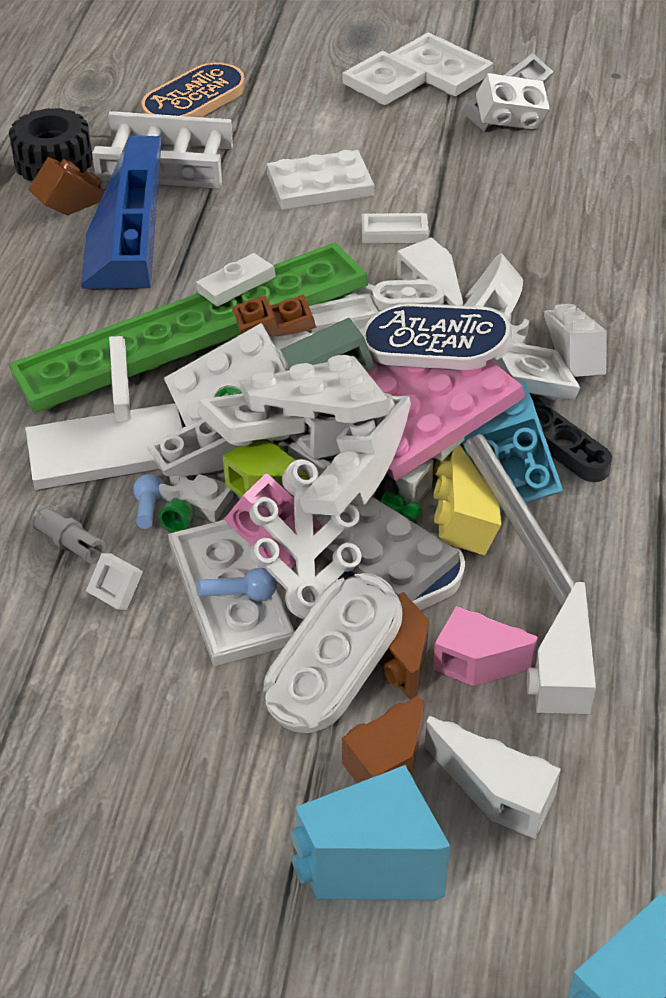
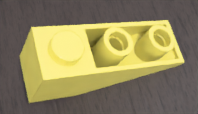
M459 445L443 461L436 459L433 474L437 476L434 499H438L434 523L439 524V539L445 543L486 555L501 527L500 504L485 479Z

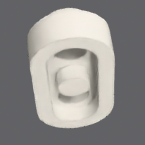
M433 280L383 281L373 288V302L379 312L399 304L443 305L444 288L440 283Z

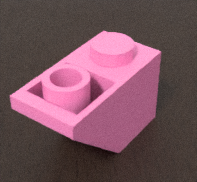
M456 606L435 642L433 670L472 686L525 672L528 670V667L532 668L534 664L538 637L527 633L523 629L505 625L489 619L478 612H471Z

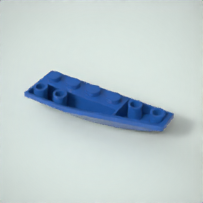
M161 136L128 137L86 233L81 280L82 289L151 288Z

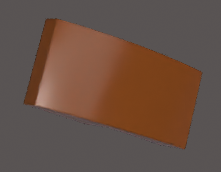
M265 295L231 307L241 334L260 323L266 329L269 337L289 335L316 328L314 317L304 295L286 299L271 306Z

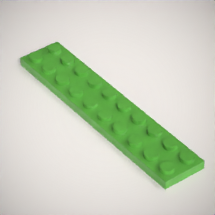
M334 242L273 265L276 277L220 306L214 305L200 293L11 362L8 365L32 412L48 410L57 404L78 396H85L91 391L112 384L109 337L123 336V339H125L127 376L130 377L146 370H153L164 363L180 357H187L195 351L211 345L221 344L229 338L240 335L232 306L265 295L270 306L304 295L308 305L312 306L342 295H349L355 290L368 286L367 273Z

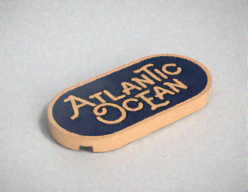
M208 63L197 66L146 94L142 100L143 114L204 117L243 93L244 74L239 68L226 63Z

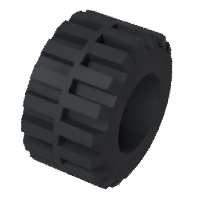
M63 108L35 110L19 117V120L14 121L9 129L16 171L27 181H34L48 157L60 163L63 159H66L76 165L82 174L92 165L93 155L88 122L84 120L81 114H75V111L63 110Z

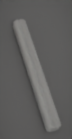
M482 434L475 435L465 442V448L559 603L563 606L575 585L574 581Z

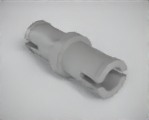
M46 505L40 506L35 510L44 516L46 521H42L32 515L31 526L52 538L55 546L61 550H70L89 564L98 562L100 558L90 551L91 547L101 553H105L106 543L85 531L77 520L73 518L66 519Z

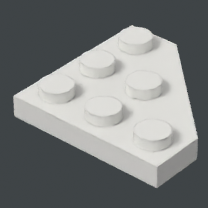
M337 355L329 358L328 362L315 365L301 363L292 366L288 371L275 374L272 372H260L254 374L251 379L241 381L243 397L253 411L266 412L269 410V406L284 408L286 415L313 419L318 416V412L335 415L336 422L350 424L390 415L389 399L355 356Z

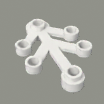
M300 459L293 461L282 476L284 488L294 495L295 533L277 515V504L270 498L262 497L257 499L249 512L251 520L256 525L263 526L296 559V573L278 558L279 547L270 538L258 540L252 547L250 556L257 566L264 567L286 589L285 601L291 613L304 619L325 589L344 572L351 571L360 563L361 552L352 543L342 544L334 552L333 561L315 577L314 559L342 531H348L356 525L359 520V512L354 505L349 504L343 512L350 516V523L344 522L340 516L331 515V520L313 536V514L303 512L299 499L313 484L314 480L319 477V473L313 463ZM297 470L304 471L309 476V480L301 479L298 476ZM263 506L267 508L270 517H262L258 513L257 507ZM259 547L269 549L271 558H263L259 554ZM341 552H348L352 556V563L345 562L342 559ZM302 590H308L313 595L314 601H305L302 597Z

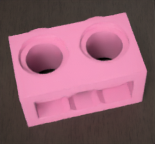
M266 473L242 496L224 520L252 547L262 538L274 540L279 547L278 558L292 569L296 564V559L263 526L256 525L249 515L250 508L257 499L262 497L270 498L277 504V515L295 533L294 498ZM263 506L257 507L258 513L262 517H270L267 508ZM313 517L314 536L323 525ZM259 547V553L264 558H271L269 549Z

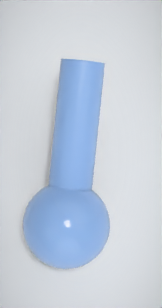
M153 474L140 476L133 487L134 496L139 501L136 524L141 529H148L152 526L155 502L161 499L159 485L164 483L158 476Z
M254 568L245 577L197 580L196 583L198 597L246 594L254 601H265L271 598L277 587L276 579L265 568Z

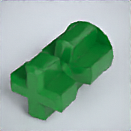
M388 491L383 496L381 503L417 524L418 518L423 513L421 505L410 502L405 506L406 501H404V497L392 491Z

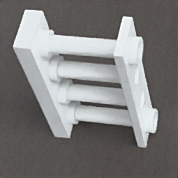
M109 112L112 146H95L92 152L95 175L101 180H110L129 136H161V145H174L173 151L161 150L158 184L220 189L222 184L221 158L217 151L218 149L233 148L231 119ZM187 147L205 148L204 153L186 152Z

